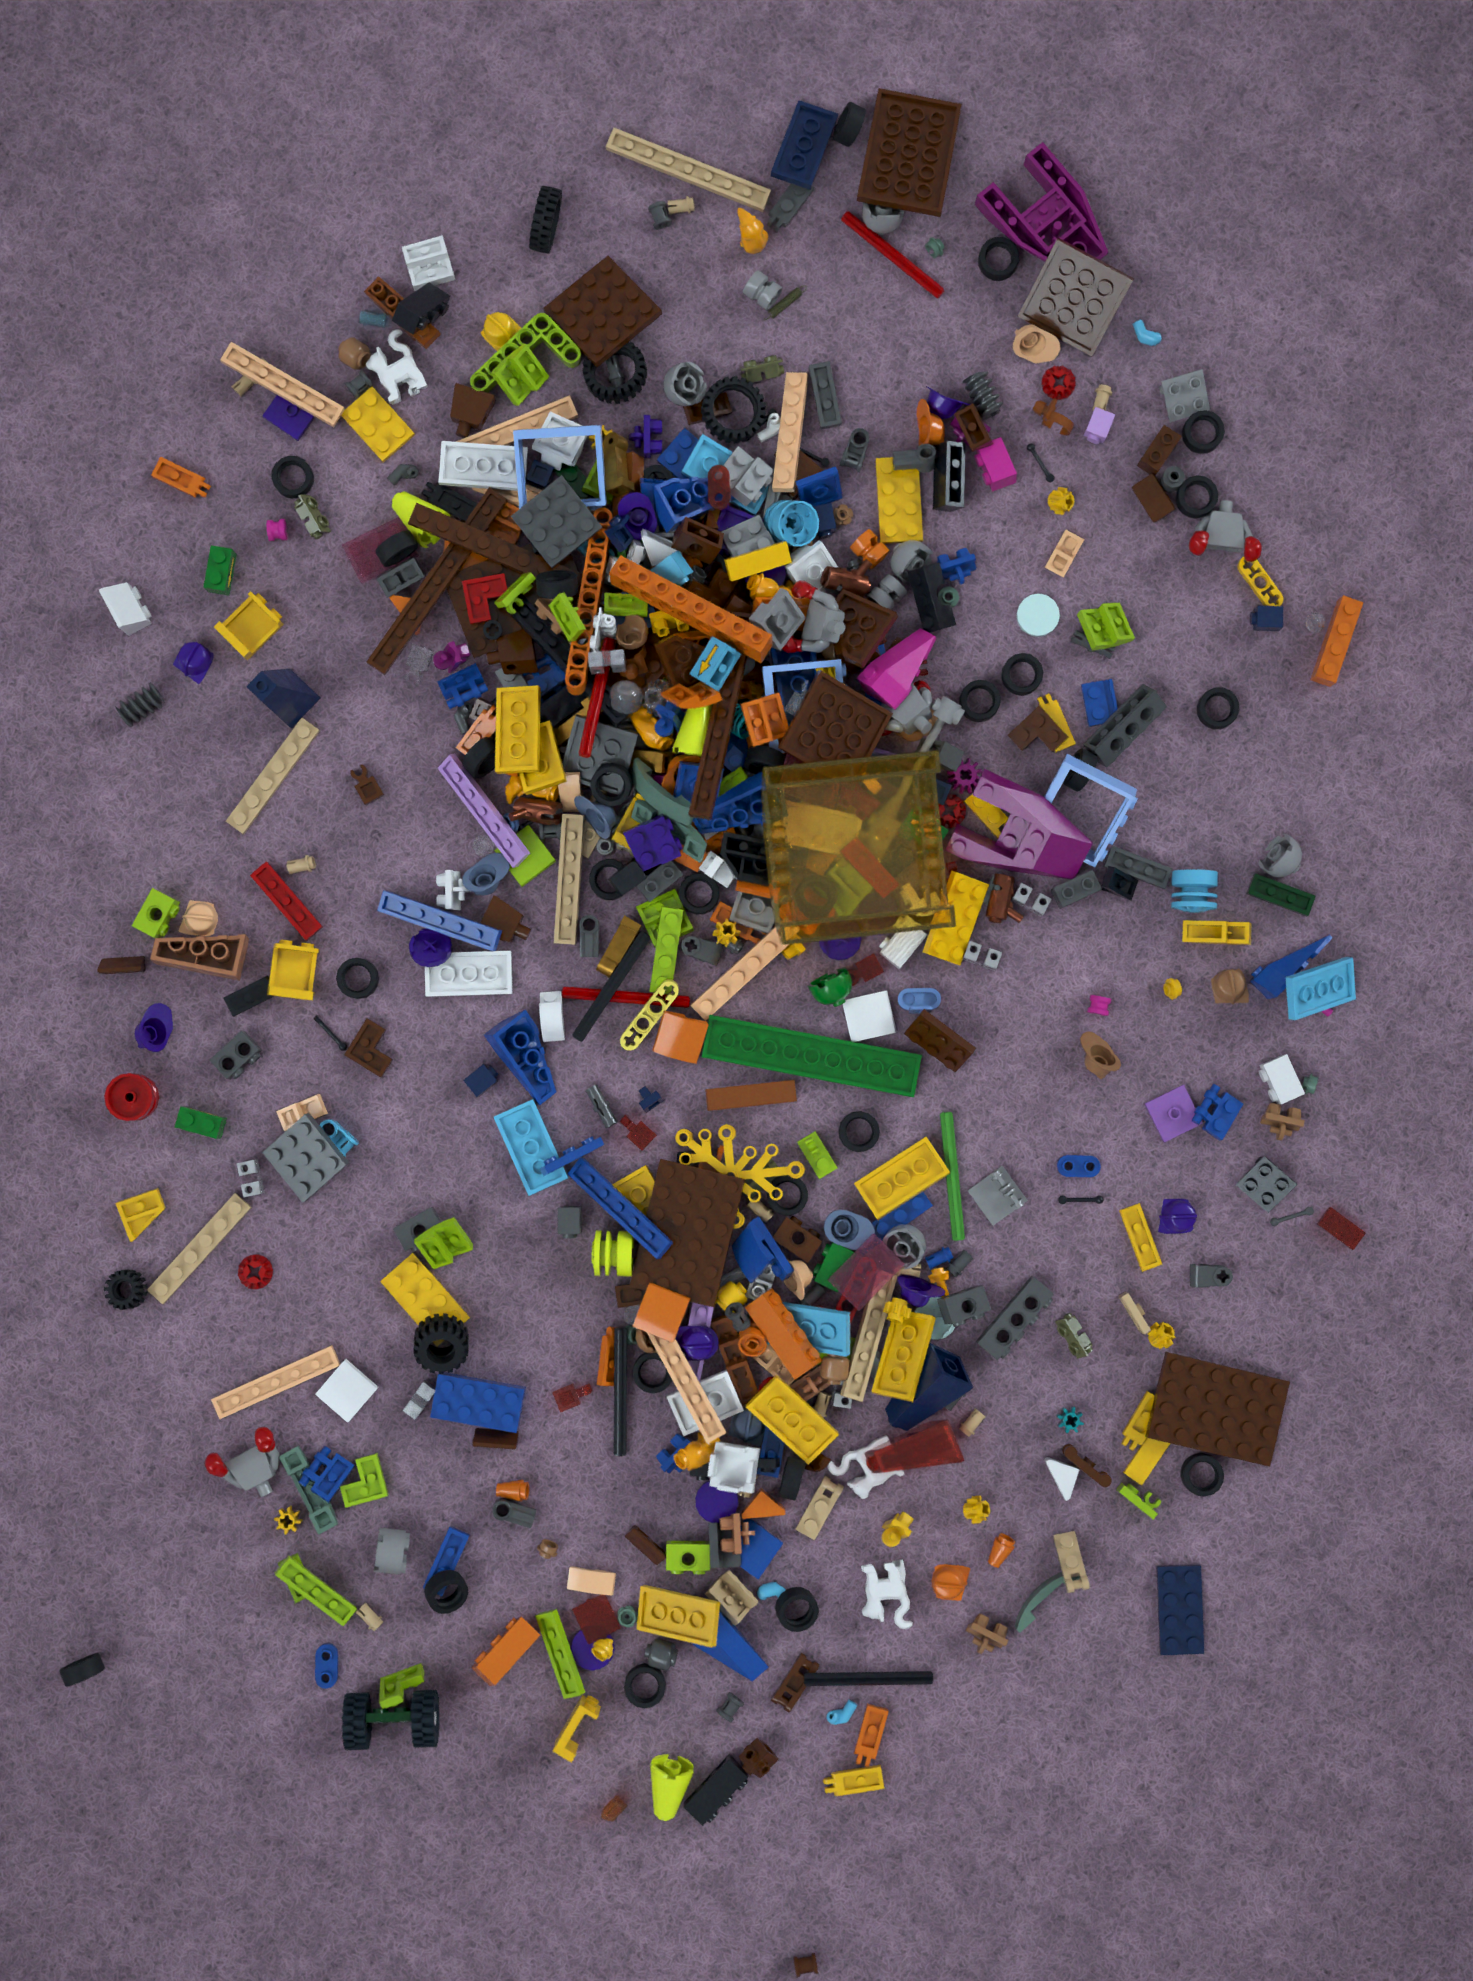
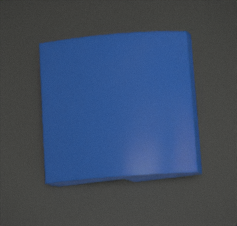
M753 1221L746 1226L732 1244L735 1259L750 1283L756 1281L775 1258L762 1243L766 1236Z
M749 1518L743 1522L749 1523V1531H755V1535L749 1536L750 1545H743V1536H741L742 1554L740 1567L759 1580L782 1546L783 1541Z

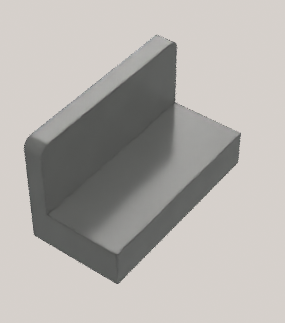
M708 1523L710 1567H740L741 1554L732 1555V1552L721 1551L720 1541L721 1539H732L731 1530H720L719 1523Z

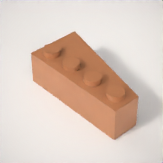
M246 934L238 936L219 935L217 937L155 938L150 960L157 965L240 981L249 938Z

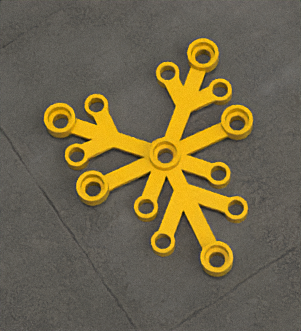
M728 1124L721 1126L718 1131V1136L724 1144L725 1165L712 1155L710 1141L712 1133L710 1130L702 1129L699 1131L698 1137L702 1141V1146L693 1140V1134L688 1129L679 1130L675 1136V1140L680 1146H688L696 1153H682L679 1156L681 1164H685L682 1161V1157L688 1155L690 1160L685 1165L707 1162L719 1173L728 1175V1173L732 1172L735 1177L752 1179L766 1190L773 1200H780L783 1197V1191L773 1186L764 1177L789 1175L792 1178L798 1179L805 1173V1167L799 1161H793L785 1167L763 1169L770 1159L779 1152L775 1144H768L766 1146L765 1153L751 1170L742 1171L747 1163L757 1156V1150L753 1146H747L743 1151L742 1157L734 1164L732 1141L736 1137V1130ZM725 1129L730 1130L729 1137L723 1136V1131ZM704 1131L709 1133V1137L706 1140L701 1137ZM683 1133L688 1137L685 1142L680 1140V1136ZM770 1146H774L776 1149L773 1155L768 1153ZM749 1148L754 1150L752 1157H749L746 1153ZM793 1166L799 1167L800 1171L798 1174L792 1172ZM744 1183L743 1192L748 1196V1199L753 1203L759 1202L762 1197L761 1192ZM776 1189L780 1191L778 1198H774L772 1195ZM753 1192L758 1193L759 1197L757 1200H752L751 1194ZM739 1208L737 1212L739 1222L734 1225V1229L741 1228L745 1223V1217L739 1212Z

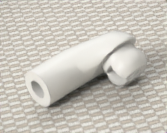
M770 414L766 428L756 433L761 443L779 433L781 419L779 414Z

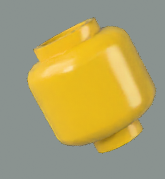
M728 1281L719 1289L716 1302L724 1311L730 1304L735 1302L745 1305L748 1301L745 1293L748 1291L740 1282L735 1284L733 1281Z

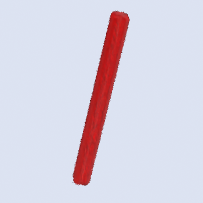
M847 211L842 216V222L934 297L939 298L943 294V287L878 234L870 230L851 212Z
M605 637L603 639L601 652L604 658L605 673L595 675L579 749L580 757L589 758L591 756L611 664L610 651H613L615 646L613 638Z
M563 987L562 997L594 1001L602 989ZM616 991L609 1002L645 1005L653 993ZM663 994L661 998H663L664 1001L667 1003L668 1000H665V997L668 994ZM677 995L670 1007L688 1008L690 1006V997ZM653 1001L650 1004L662 1006V1004L659 1001Z

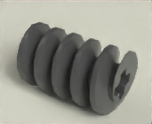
M988 371L977 372L963 381V383H967L965 388L967 391H970L969 397L975 398L973 404L978 406V412L982 413V420L997 415L1001 411L999 408L1003 405L1002 401H995L1000 396L999 394L992 395L996 387H988L992 379H984Z
M151 682L149 683V691L142 687V695L135 691L134 700L127 696L128 704L119 701L121 708L119 709L115 706L119 715L129 727L133 726L132 719L140 722V715L146 718L148 716L147 710L154 713V705L161 709L163 707L161 701L165 703L161 694Z

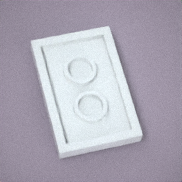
M727 1369L699 1381L720 1421L744 1411ZM679 1391L667 1394L666 1397L683 1436L698 1431L699 1428Z

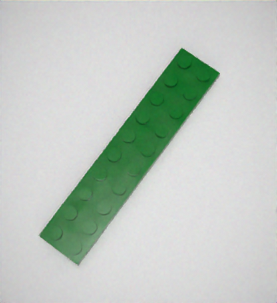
M709 1015V1025L702 1052L703 1058L914 1098L922 1058L920 1054Z

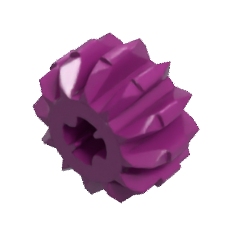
M970 758L966 759L965 764L962 760L956 772L947 771L948 776H953L947 780V783L955 782L951 789L954 791L959 786V794L961 795L965 788L968 794L972 793L971 786L975 789L976 782L980 778L977 775L983 772L982 769L975 770L978 762H974L972 766L970 765ZM960 772H962V773L968 772V773L970 774V775L968 776V778H970V780H968V779H964V781L961 780L960 777L962 776V774H960Z

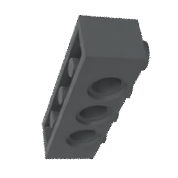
M1142 684L1083 745L1087 751L1097 756L1098 763L1108 767L1160 716L1167 706L1156 690Z
M1031 1276L976 1342L996 1360L1000 1357L1004 1359L1011 1350L1009 1346L1014 1341L1018 1342L1025 1334L1023 1330L1028 1324L1030 1326L1033 1325L1038 1319L1039 1315L1037 1313L1042 1307L1046 1309L1051 1304L1053 1293L1035 1277ZM1028 1297L1035 1298L1036 1303L1033 1308H1026L1025 1300ZM1019 1313L1022 1320L1018 1325H1013L1011 1317L1013 1314ZM1000 1330L1007 1331L1008 1336L1005 1341L997 1340V1333Z

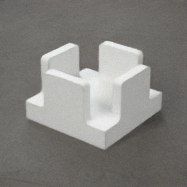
M549 412L541 428L582 425ZM587 435L536 438L532 449L542 454V463L560 471L562 463L569 466L576 465L583 451Z
M817 541L812 546L807 544L800 546L791 553L792 563L785 566L787 569L785 572L793 584L799 580L806 581L813 587H816L817 590L824 592L825 589L820 583L824 569L827 566H838L821 541Z
M717 1441L714 1453L710 1455L708 1477L711 1478L709 1486L717 1487V1490L734 1493H754L760 1448Z

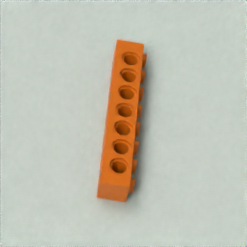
M621 555L609 572L612 585L708 636L717 638L760 663L763 662L772 647V634Z

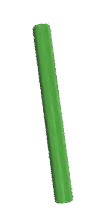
M942 1112L940 1113L944 1162L951 1173L946 1176L952 1240L960 1241L965 1239L953 1113Z

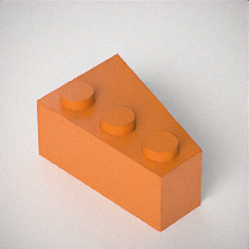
M513 1617L505 1626L507 1630L502 1636L498 1634L491 1641V1647L486 1652L482 1651L474 1660L476 1663L471 1668L489 1686H495L540 1636L523 1617H519L517 1620Z

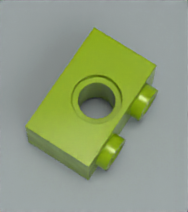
M152 888L132 926L153 938L164 937L169 930L168 924L171 918H175L179 912L180 902ZM157 910L162 911V916L159 920L154 918Z
M667 1541L666 1571H671V1574H683L684 1571H693V1574L698 1575L706 1574V1571H710L709 1541ZM685 1553H691L695 1559L687 1563L682 1559V1556Z

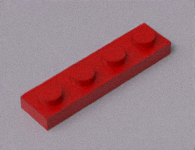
M267 861L250 875L306 941L323 928L320 922Z

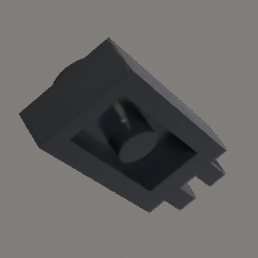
M427 482L426 487L432 490L431 493L425 489L422 491V494L428 497V503L445 510L463 522L467 520L478 504L444 485H439L438 482L436 485Z
M268 975L223 997L232 1017L274 997L267 995Z

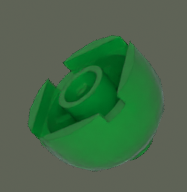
M846 967L837 969V974L832 973L828 975L827 973L813 980L811 985H808L811 995L817 1002L823 1005L833 1004L834 1007L846 1002L844 998L850 994L852 989V979Z

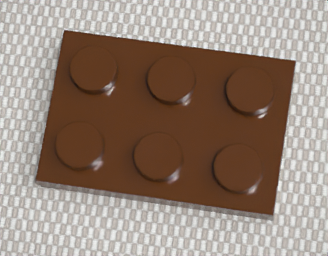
M925 1009L922 1010L904 1033L912 1042L918 1044L929 1055L934 1056L945 1067L955 1073L976 1049V1047Z

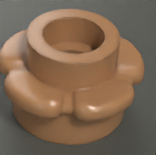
M839 505L838 508L833 510L836 524L848 525L851 522L853 511L847 505Z
M543 1539L541 1544L537 1546V1549L540 1551V1556L551 1559V1557L557 1556L558 1545L553 1541Z

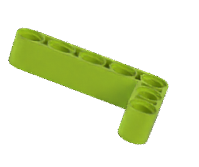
M538 313L471 376L470 384L477 391L489 393L498 384L490 374L491 368L506 358L507 352L514 351L523 345L521 340L525 336L532 338L531 343L527 344L531 351L543 342L569 368L579 366L582 360L579 347L547 314ZM544 321L548 324L545 329L537 328L539 322ZM555 337L563 339L559 345H554L551 341ZM574 352L578 356L575 360L571 361L566 358L567 354ZM478 380L486 382L483 388L475 387V383Z

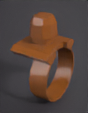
M1052 399L1049 406L1043 401H1036L1033 411L1039 416L1044 415L1042 425L1051 429L1054 422L1063 426L1059 434L1070 435L1074 428V423L1064 415L1054 412L1057 400Z
M618 645L615 651H624L626 648ZM645 645L641 646L642 650L634 655V658L626 659V672H620L621 676L632 680L638 674L648 672L644 660L647 654Z

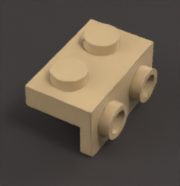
M730 1570L722 1574L705 1593L710 1600L720 1602V1611L734 1626L739 1624L748 1611L759 1602L753 1593Z

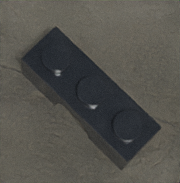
M940 563L907 571L923 630L931 633L955 626L956 622L951 604L943 605L937 598V587L945 583Z

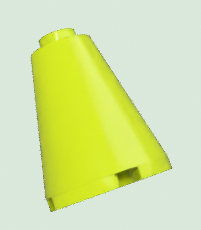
M408 492L397 493L392 499V508L411 532L417 543L423 548H428L427 544L429 543L436 544L441 538L408 524L416 503H419L446 516L451 517L450 514Z
M712 705L687 709L672 747L673 753L679 754V752H684V755H695L701 758Z
M669 1754L657 1755L652 1758L650 1764L654 1814L662 1821H668L675 1817L694 1773L693 1764L681 1756H678L677 1761L668 1759Z

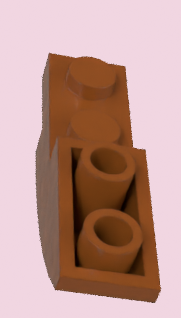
M379 276L364 291L391 320L398 303L404 300L400 294ZM431 323L424 330H419L414 335L400 327L414 341L416 340L425 349L441 335L439 330Z

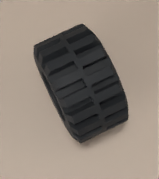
M439 1313L434 1314L433 1318L428 1316L425 1318V1322L421 1321L419 1328L416 1327L413 1347L414 1357H416L418 1365L422 1364L424 1370L430 1369L431 1373L438 1371L439 1374H444V1371L451 1373L453 1368L459 1369L461 1363H465L469 1352V1334L467 1327H464V1323L461 1320L457 1321L455 1316L448 1317V1314L445 1313L443 1316H439ZM442 1339L452 1344L445 1348H438L430 1343Z

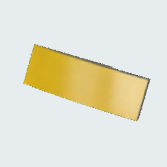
M1183 920L1182 942L1251 945L1252 924L1250 922Z

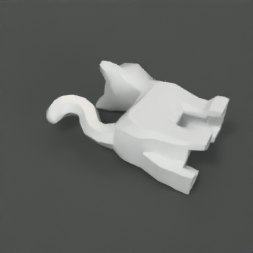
M400 329L393 330L389 334L388 342L394 350L403 352V358L388 366L386 356L378 346L376 347L377 352L372 354L366 362V367L378 374L381 384L389 392L388 400L392 405L401 402V394L398 388L401 384L406 382L409 384L408 392L411 397L418 394L419 389L427 388L423 374L416 367L412 350L408 345L399 343L396 340L402 334Z
M887 1435L873 1440L865 1447L846 1453L842 1458L840 1467H836L832 1461L827 1466L831 1474L840 1476L847 1472L851 1460H857L865 1476L854 1478L848 1481L847 1485L861 1499L867 1498L872 1487L883 1484L892 1475H904L898 1462L883 1465L880 1459L884 1454L892 1455L894 1453Z
M903 1559L894 1560L892 1563H884V1569L888 1571V1577L878 1579L872 1564L861 1565L862 1572L867 1575L865 1587L867 1603L862 1608L863 1616L871 1619H880L881 1622H884V1608L881 1600L898 1599L901 1602V1606L895 1611V1624L902 1629L912 1627V1621L903 1620V1615L910 1608V1600L905 1586L906 1572Z

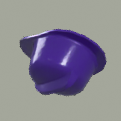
M927 387L930 389L927 398L929 411L938 415L941 419L952 417L962 404L970 405L945 397Z
M638 492L629 493L619 501L618 514L620 517L626 514L630 516L625 526L634 539L642 540V529L652 533L656 531L657 518L652 503L646 495Z
M188 642L181 647L173 665L182 671L186 677L188 676L197 684H200L212 664L214 654L198 642Z
M155 1003L148 1007L134 1032L139 1048H146L152 1052H160L165 1048L173 1030L171 1009L162 1003Z
M1163 1199L1161 1215H1159L1158 1232L1178 1234L1191 1232L1194 1229L1193 1225L1196 1222L1197 1214L1188 1199Z
M900 1275L897 1279L898 1284L901 1286V1298L917 1308L927 1305L931 1297L945 1295L943 1288L931 1284L922 1278Z
M681 1326L676 1336V1340L688 1361L709 1359L718 1349V1337L714 1330L707 1326Z

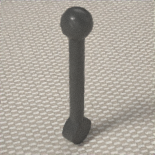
M1307 1207L1304 1211L1278 1219L1272 1218L1270 1223L1272 1226H1277L1280 1222L1306 1214L1310 1216L1313 1215L1314 1209Z

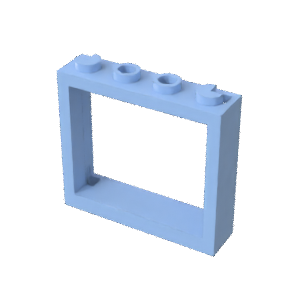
M601 425L513 431L519 509L528 503L522 439L595 435L599 498L581 500L586 507L589 506V510H597L607 505Z
M841 659L762 666L764 695L774 694L772 672L835 667V679L843 683V677L846 676V665L841 663ZM778 739L769 742L770 748L786 753L778 748Z
M1067 754L1044 795L1050 803L1054 800L1070 769L1125 797L1096 850L1090 849L1083 861L1096 867L1098 861L1102 862L1108 853L1105 849L1108 844L1113 845L1118 835L1116 833L1118 826H1124L1128 818L1125 815L1128 809L1132 810L1138 800L1135 797L1137 789Z

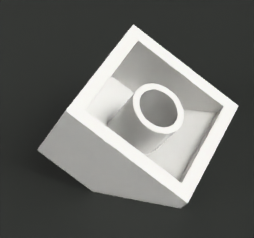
M122 583L99 589L118 628L128 636L151 624L149 620L152 617L146 605H141L139 599L142 597L136 587L132 588L128 583Z

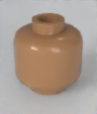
M354 337L341 342L338 348L340 361L354 370L366 367V362L371 356L369 347Z
M827 1354V1356L822 1358L820 1375L823 1379L828 1380L827 1384L841 1385V1381L848 1379L849 1359L847 1357Z

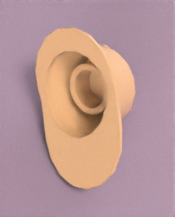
M1025 325L1015 330L1016 336L1013 342V350L1019 357L1033 363L1053 361L1058 356L1060 342L1053 334L1035 325Z
M189 900L185 914L182 915L183 920L179 932L197 936L213 935L218 922V915L214 904Z
M802 1260L788 1261L794 1272L788 1279L784 1280V1283L798 1299L803 1300L805 1297L804 1288L810 1284L813 1272Z

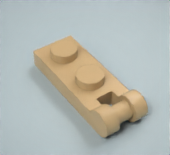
M827 1476L823 1477L795 1530L813 1540L816 1539L844 1488L839 1483L831 1482V1479ZM825 1489L833 1492L830 1498L823 1494Z
M1075 1531L1053 1535L1067 1592L1072 1593L1075 1592V1589L1080 1588L1083 1590L1090 1589ZM1079 1576L1080 1579L1072 1581L1071 1577Z

